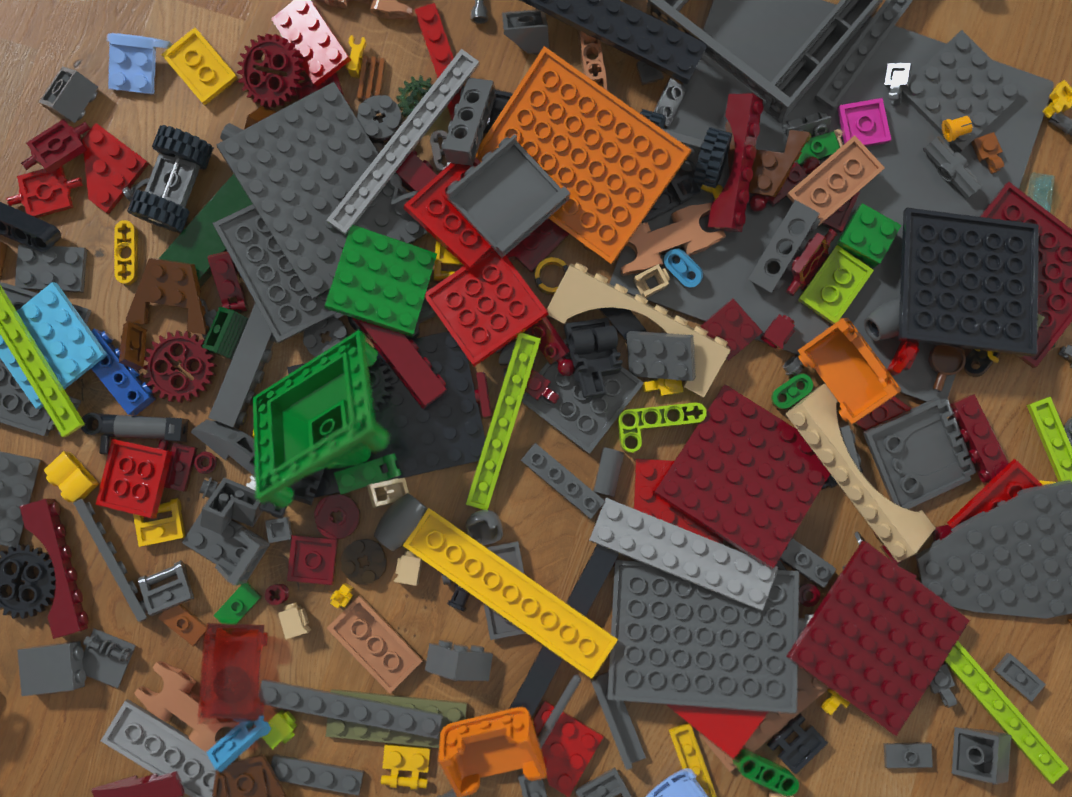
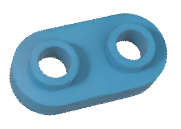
M674 248L665 254L664 264L666 268L684 286L691 288L701 283L703 271L685 251L680 248ZM675 255L679 256V263H676L674 261ZM690 271L695 273V279L690 278Z

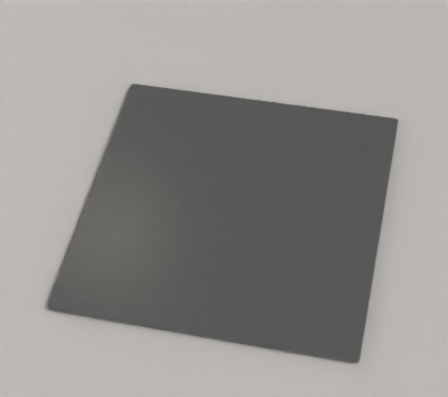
M714 0L703 31L771 82L829 15L836 4L824 0ZM871 17L782 123L764 110L767 101L763 99V112L760 116V133L757 136L756 149L784 153L787 144V133L783 131V124H786V121L801 118L803 123H806L805 116L818 112L826 113L827 117L831 116L829 132L836 129L842 131L837 110L839 105L883 98L891 141L866 148L885 169L859 191V196L843 230L855 209L862 203L902 226L883 260L878 266L873 268V273L840 319L848 318L854 324L887 369L902 340H898V337L879 341L871 339L865 331L864 320L879 305L900 297L903 211L906 208H915L980 217L1007 182L1012 183L1019 189L1044 116L1043 110L1047 107L1054 83L1051 80L994 61L1024 92L976 137L979 138L993 132L995 133L1003 151L998 155L1004 162V167L1000 168V171L991 174L986 160L979 162L971 143L960 152L967 160L969 170L983 184L979 190L966 199L952 182L944 180L937 171L938 166L923 151V148L940 136L954 153L959 152L903 97L900 105H892V100L888 99L890 88L885 86L888 64L911 63L912 77L946 43L894 25L833 110L815 99L822 86L872 20ZM704 53L688 84L683 83L682 85L687 88L686 93L670 127H667L666 130L702 139L704 142L709 127L726 131L725 124L728 120L725 115L729 94L753 93L758 97L760 96ZM842 134L841 140H842V144L844 145V139H843V134ZM728 156L718 183L723 188L726 186L730 176ZM829 157L819 160L820 165ZM679 168L670 183L688 173H691L694 179V171H685ZM696 183L701 191L699 194L666 213L647 221L651 232L674 224L671 214L677 210L691 205L713 203L715 200L713 194L702 190V184ZM788 196L774 206L768 201L765 209L760 212L753 211L748 201L745 211L746 222L743 225L742 232H724L726 237L723 240L710 246L703 252L689 256L703 271V279L697 286L691 288L684 286L663 264L660 267L661 269L665 268L670 277L669 285L667 288L646 298L652 303L702 321L708 320L728 301L734 298L763 331L754 339L762 343L764 342L760 338L775 317L779 314L781 316L786 315L795 322L793 328L795 332L788 342L783 345L782 350L798 356L801 355L798 352L800 348L833 325L798 301V298L803 293L802 289L799 288L794 296L786 292L793 282L792 269L791 271L786 269L782 276L785 279L779 291L774 289L772 293L748 280L793 204ZM710 214L699 219L702 230L708 233L716 232V230L708 227ZM799 221L794 222L791 226V231L796 235L801 234L804 231V224ZM819 225L815 231L810 230L806 238L813 239L817 233L825 236L829 228ZM836 232L837 236L831 242L828 249L829 254L834 249L842 232ZM789 241L782 242L779 247L780 252L785 255L789 254L792 251V244ZM625 246L620 253L610 284L613 286L619 284L627 288V293L630 295H640L633 281L634 277L638 274L622 276L620 272L621 267L636 259L634 250ZM798 250L794 258L800 257L805 250ZM665 254L660 255L661 258H662L663 263H664V256H665ZM677 255L674 256L676 263L680 262V258ZM771 261L768 264V271L770 273L777 274L780 271L781 267L777 261ZM689 272L690 278L695 279V273ZM654 276L645 280L649 289L659 285ZM919 343L918 349L920 350L909 370L903 369L900 374L892 376L901 388L900 393L925 402L934 398L940 400L948 399L956 374L946 377L942 392L933 390L938 373L932 369L929 363V355L936 346L935 344Z

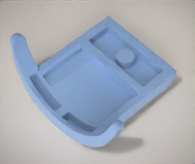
M107 34V41H110L108 89L154 94L156 47L170 48L172 43L161 39L136 35Z
M685 768L672 774L646 795V797L708 796L695 779L696 774L690 768Z

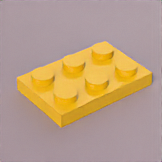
M193 28L161 54L204 106L238 79L196 28Z

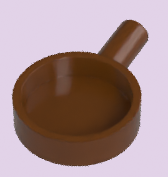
M936 345L931 350L929 363L932 369L938 373L933 390L942 392L946 377L962 370L966 362L965 352L962 348Z

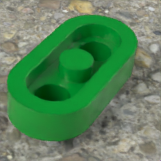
M798 374L772 392V404L778 409L791 407L812 391V379L806 374ZM797 382L803 384L802 390L797 388ZM780 394L785 396V402L779 401L778 397Z

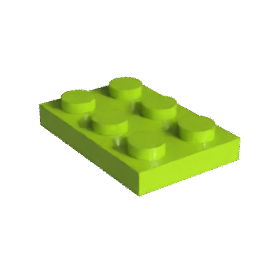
M836 245L800 295L798 301L834 325L840 320L874 270Z

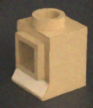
M658 264L636 275L633 281L640 295L648 298L667 288L670 277L665 268L661 269ZM654 276L659 285L649 289L645 280Z
M405 550L404 555L398 558L396 568L398 577L394 582L417 586L423 560L411 551Z
M297 602L283 606L284 611L278 613L285 639L305 634L312 630L307 625L309 621L305 608H302L301 605L298 606Z

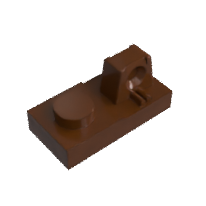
M129 321L123 324L119 363L137 371L144 367L147 329Z

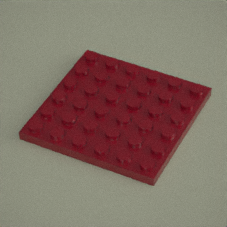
M1007 182L980 217L1039 225L1038 314L1045 318L1037 331V355L1033 357H1019L1030 367L1036 368L1072 322V229L1012 183Z
M724 384L707 410L705 419L698 424L654 494L772 570L829 477L830 472L796 428Z
M862 541L786 657L888 732L897 736L970 620L868 542Z

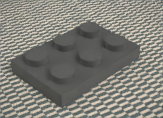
M18 244L15 286L25 290H43L50 283L55 282L63 292L84 293L88 249L52 246L47 252L43 253L26 245Z
M629 331L626 334L629 372L635 377L693 381L696 378L694 335Z

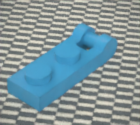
M260 710L251 712L206 752L215 770L222 772L256 740L271 731L268 722L263 720L264 715Z

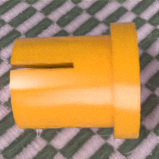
M963 116L954 120H944L942 122V132L945 139L951 142L959 136L971 133L972 124L969 123L972 122L970 118Z

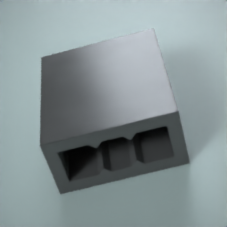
M81 641L34 646L17 650L21 696L72 691L85 687L86 673L83 670L82 659L84 657V650L81 647Z

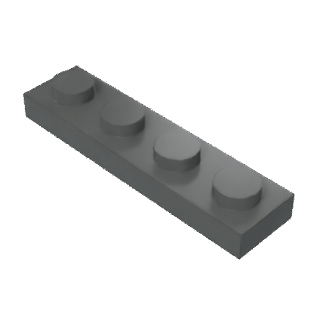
M278 754L273 755L271 764L277 779L282 782L359 796L364 770Z

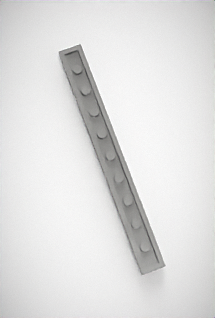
M462 49L458 52L329 216L327 222L344 235L348 234L349 229L355 225L466 83L467 79L479 66L477 59Z

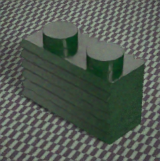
M219 307V311L216 312L217 315L213 320V324H211L210 331L202 347L232 360L249 318L233 310Z

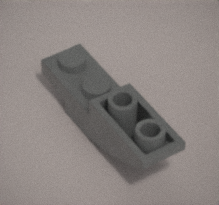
M207 419L192 429V434L224 460L232 457L255 476L254 438L234 427Z

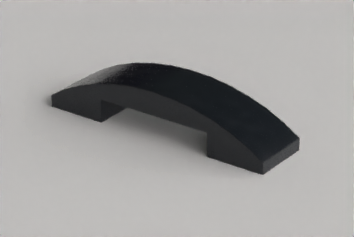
M691 173L672 181L665 188L642 223L666 213L701 192L697 184L693 182Z
M614 307L598 308L623 337L626 344V334L629 331L647 332L631 310Z

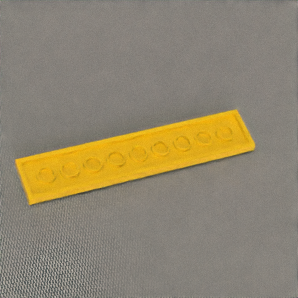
M428 508L417 527L403 544L409 551L591 679L618 641L613 635L430 508Z

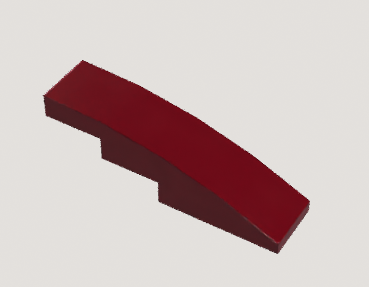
M178 771L161 776L155 773L142 778H138L135 775L92 788L91 790L94 797H181L185 792Z

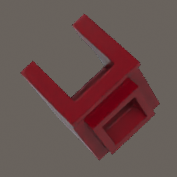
M779 314L772 321L760 340L779 352L795 332L793 329L795 322L790 317Z

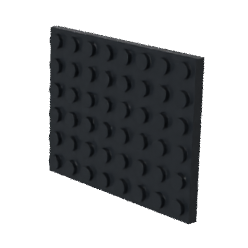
M449 331L412 339L419 349L417 351L419 355L429 360L433 373L436 376L440 375L446 383L445 388L447 390L424 409L417 403L384 360L380 365L388 366L389 369L384 374L391 375V378L386 380V382L390 383L392 387L385 389L390 394V396H383L386 404L379 403L380 411L373 408L375 422L388 432L389 439L383 449L376 452L371 451V455L366 462L395 453L397 459L395 463L397 469H400L401 476L392 479L406 478L478 462L486 438L479 406L476 403L469 361ZM377 351V359H383V357ZM306 363L287 367L288 374ZM373 374L369 375L371 386L376 382V377ZM386 464L381 465L383 474L389 472ZM354 466L325 468L314 498L340 493L334 473Z

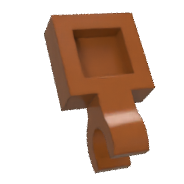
M994 132L976 138L971 142L979 162L986 160L991 174L1000 171V168L1004 167L1003 160L998 156L1003 151Z

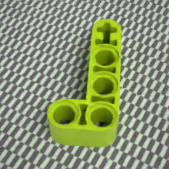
M686 403L625 410L618 417L621 449L626 453H634L639 450L642 445L641 430L700 423L706 417V408L700 403ZM694 408L697 412H700L696 419L693 415L684 417V413H689ZM669 410H674L678 413V420L676 422L668 419L667 413ZM652 412L655 414L656 422L654 424H649L645 421L646 413ZM624 415H631L634 418L633 426L628 427L623 424L622 418ZM627 437L635 438L637 445L634 449L626 447L625 439Z

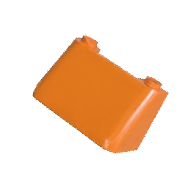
M848 318L840 319L798 350L801 354L798 358L805 367L810 366L816 370L840 403L841 410L838 412L845 422L855 423L901 391L898 383Z
M516 707L453 722L446 725L441 731L438 762L457 797H464L475 793L480 786V778L522 768L523 774L528 780L533 781L546 778V766L533 722L528 710L524 707Z

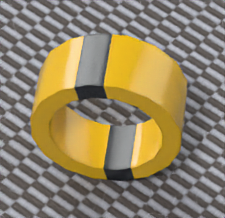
M550 257L538 264L535 271V281L542 292L554 295L558 287L551 288L544 285L540 280V272L545 266L554 264L561 267L566 273L568 266L563 260Z

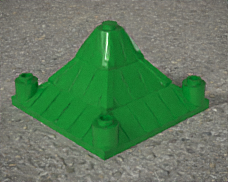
M360 330L253 397L256 500L262 504L268 501L277 508H284L293 500L294 492L289 485L325 468L359 465L369 459L371 451H379L387 445L389 439L388 432L379 426L374 419L369 372L367 367L375 363L377 351L366 341L365 334Z

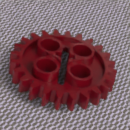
M265 34V37L258 35V41L250 40L252 47L244 46L247 53H240L244 60L243 62H237L238 65L242 66V70L237 71V74L242 75L238 82L245 84L241 90L248 92L247 98L254 99V103L276 108L277 105L284 106V101L291 102L290 95L297 96L295 88H302L298 81L305 79L300 76V72L305 71V68L300 67L299 64L304 59L297 58L300 51L294 49L295 44L288 42L289 39L276 34ZM265 54L264 61L262 62V56ZM284 58V64L281 66V60ZM258 65L287 73V76L256 70L255 66ZM278 81H280V86H279V88H277V82H278Z
M176 330L175 336L171 332H167V339L160 335V343L152 341L154 349H146L150 357H144L148 365H145L142 369L148 370V373L143 375V378L151 379L146 385L154 387L152 392L154 394L160 393L159 398L165 399L168 396V401L174 402L176 398L177 402L183 403L184 397L187 401L191 402L192 395L200 398L199 390L207 392L204 385L206 383L213 384L209 380V376H216L215 373L211 372V368L217 367L216 364L211 363V360L215 359L216 356L208 354L210 351L202 347L205 340L198 341L199 336L196 334L191 337L190 332L185 331L183 335L181 331ZM182 346L183 353L180 356H176L175 351L177 347ZM168 353L174 361L181 363L180 366L190 373L194 380L191 381L184 372L179 371L178 366L170 361L165 354ZM198 360L199 368L193 372L191 365L194 361ZM167 362V370L161 373V364ZM179 377H183V385L177 388L176 380Z

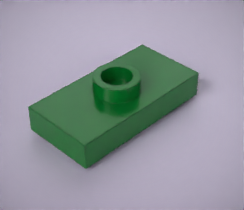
M832 131L810 138L809 142H806L803 147L802 154L796 162L801 166L807 157L814 156L821 160L834 154L840 148L835 132Z
M248 582L244 583L213 616L231 631L263 596Z

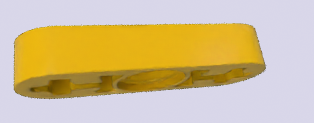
M122 220L116 224L114 229V275L118 282L124 285H132L138 278V230L131 222ZM127 226L131 230V232H127L125 236L121 232L125 230ZM130 247L132 250L131 256L123 259L121 257L122 249ZM122 262L127 264V271L131 273V275L127 276V280L122 277V274L126 273V266L121 264Z

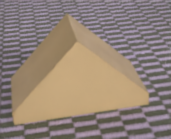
M405 478L367 485L373 508L392 504L403 495L409 493Z

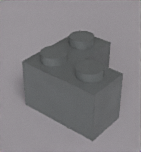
M223 478L202 508L200 526L219 534L223 533L231 519L253 527L263 512L259 510L261 502L256 500V490Z
M439 640V644L429 643L425 671L456 681H489L493 653L484 651L485 647L471 645V649H468V646L454 644L452 646L453 642L447 640Z

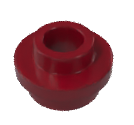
M200 452L194 459L195 469L202 474L213 472L217 466V459L211 452ZM204 459L209 460V465L207 467L203 466Z
M804 584L799 588V602L802 605L812 607L819 602L820 592L816 586ZM811 591L813 596L807 600L805 594Z

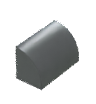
M606 447L602 449L593 488L595 493L615 497L625 453Z

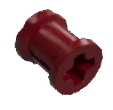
M284 584L269 586L265 591V600L271 605L284 603L289 598L288 587ZM280 590L281 592L279 593V596L281 598L275 599L274 596L276 593L274 591Z

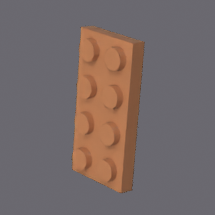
M854 135L788 192L787 196L793 203L797 200L819 212L818 218L821 219L819 225H821L881 173L885 167Z
M361 595L327 627V630L389 694L423 661Z

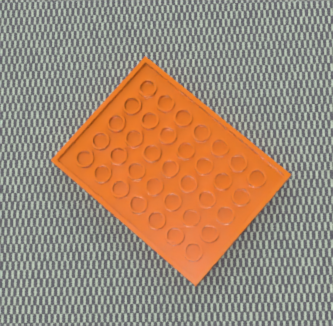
M544 46L481 142L476 158L482 162V158L491 151L493 153L499 148L498 145L504 138H510L516 134L517 142L560 188L565 186L570 192L569 200L553 213L549 219L610 264H613L692 150Z

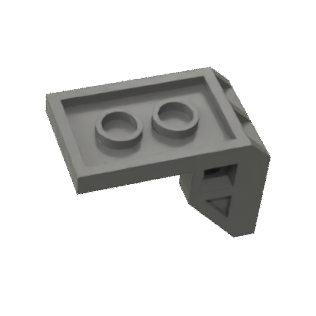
M201 511L182 543L215 563V568L234 586L247 583L270 543L231 519L222 534L200 526Z

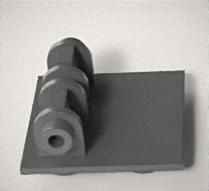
M94 628L91 636H87L83 643L86 645L82 659L83 670L86 676L119 688L136 645Z

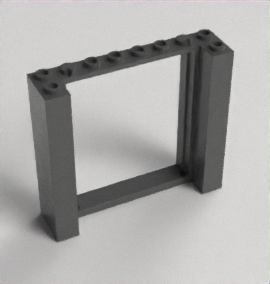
M648 0L646 14L704 42L707 45L704 53L767 101L764 110L782 123L876 12L883 0H840L771 82L682 15L679 11L689 0Z

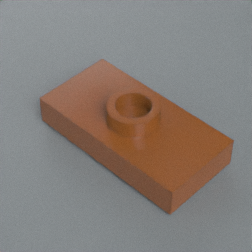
M181 604L163 611L158 619L192 646H195L209 629L206 624Z

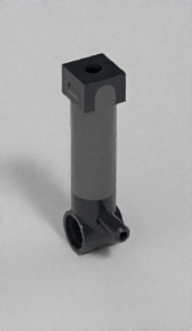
M87 413L82 417L85 425L81 427V430L88 435L101 436L100 454L107 455L109 453L110 437L187 442L189 420L183 418ZM97 419L99 425L97 429L93 430L92 423Z

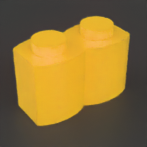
M63 451L44 469V472L47 474V481L53 486H58L62 491L60 493L61 496L69 503L81 498L83 500L99 485L94 476L84 468L82 463L71 452Z

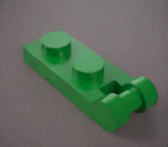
M395 453L335 472L334 475L340 494L343 495L367 487L370 484L401 476L400 469H397L395 463L397 460ZM386 464L389 472L383 474L381 465Z

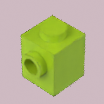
M282 709L268 721L271 731L267 735L262 736V738L272 749L281 741L286 744L295 735L293 730L297 727L296 719L290 712H285Z

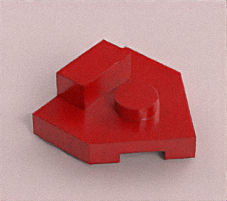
M901 341L887 368L892 376L900 374L903 369L909 370L920 350L918 349L919 342Z

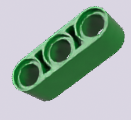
M741 749L733 759L735 767L742 776L784 796H793L799 789L798 780L787 768L749 750ZM747 761H750L748 765L743 767Z

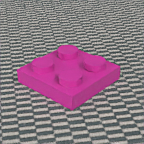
M883 98L838 106L837 110L844 144L854 135L865 147L885 144L891 141Z

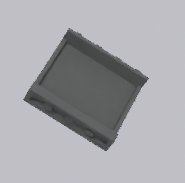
M516 134L510 138H504L499 143L498 149L493 153L491 151L488 152L478 166L470 167L466 171L464 178L460 181H454L447 189V199L501 258L563 206L570 197V192L565 186L560 188L517 142Z

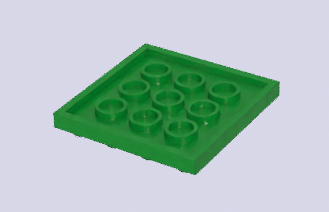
M353 225L349 229L324 308L412 337L437 253Z

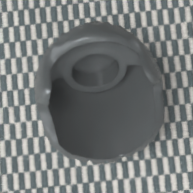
M477 511L466 522L467 534L482 545L493 544L503 537V526L500 517L493 511Z

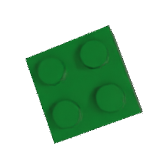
M862 203L855 209L836 245L873 269L883 260L902 225Z

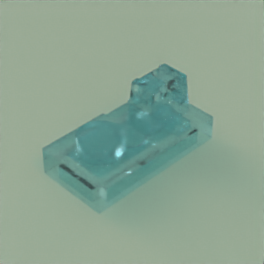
M1033 172L1030 174L1027 196L1050 212L1055 176Z

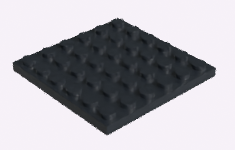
M906 208L903 211L898 340L1032 357L1037 355L1039 225Z

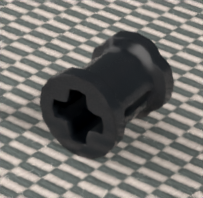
M455 583L456 589L447 604L465 612L467 609L465 605L470 593Z

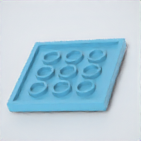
M55 282L50 283L17 310V313L64 389L108 355L60 286ZM0 335L1 360L35 409H41L43 407L42 402Z

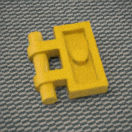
M386 743L384 746L382 769H391V776L382 775L381 784L390 785V788L404 786L410 787L411 790H417L418 788L427 789L428 779L419 778V772L428 773L431 747ZM399 770L412 771L411 778L399 777Z

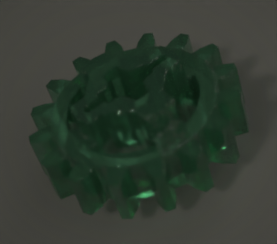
M420 75L417 81L414 77H411V83L404 81L405 88H398L401 95L396 96V100L399 102L398 106L400 111H402L403 118L409 116L419 103L417 94L420 95V98H423L432 87V79L430 77L426 81L423 80L422 75Z

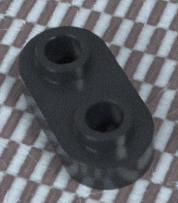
M972 349L966 357L964 370L969 376L979 377L985 374L994 362L989 359L986 351ZM1000 352L993 353V356L997 358L1000 355ZM977 364L980 367L978 369H973L971 366Z

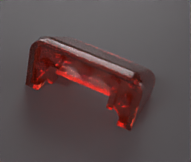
M207 623L203 639L198 724L258 721L260 716L264 715V702H260L259 697L261 651L263 646H267L268 632H264V625Z

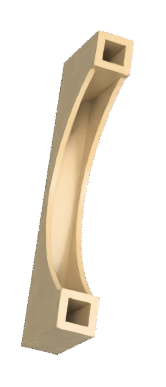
M576 262L575 265H569L547 308L548 316L565 324L568 318L588 310L609 307L624 308L647 316L661 326L666 333L694 335L696 378L693 381H684V387L705 397L731 351L727 346V341L718 336L715 339L707 335L708 331L699 326H696L695 329L687 325L688 321L678 315L675 318L668 315L667 309L659 305L653 307L647 304L648 300L638 294L635 297L628 294V289L619 284L613 286L607 283L608 278L596 273L594 276L588 273V268Z
M824 383L786 413L787 417L896 561L899 562L914 555L935 530L934 525L922 510L919 512L910 511L894 504L881 495L864 478L850 457L841 436L836 410L838 400Z

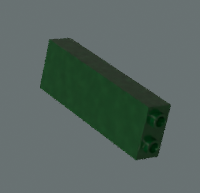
M234 174L159 257V259L195 264L200 288L213 275L208 262V256L227 251L213 223L252 205Z

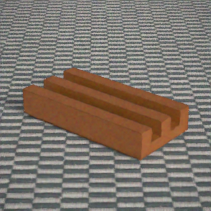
M363 56L357 93L358 100L365 101L371 97L376 65H379L375 96L381 95L385 58L376 59V57L368 58V56ZM368 64H371L366 96H364L363 93L365 87Z

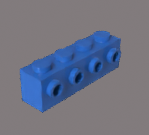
M94 328L91 332L108 355L91 369L128 415L136 416L156 400L152 395L153 389L146 385L147 382L143 383L138 377L140 376L139 371L119 363L120 348L113 346L111 343L113 341L112 337L106 331L102 332Z

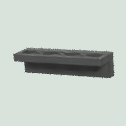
M609 671L593 677L591 682L624 766L628 770L633 768L632 763L646 758L624 701L607 700Z

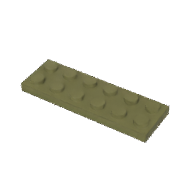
M332 689V693L443 714L438 739L329 717L327 719L326 737L439 748L442 729L450 723L466 720L467 702Z

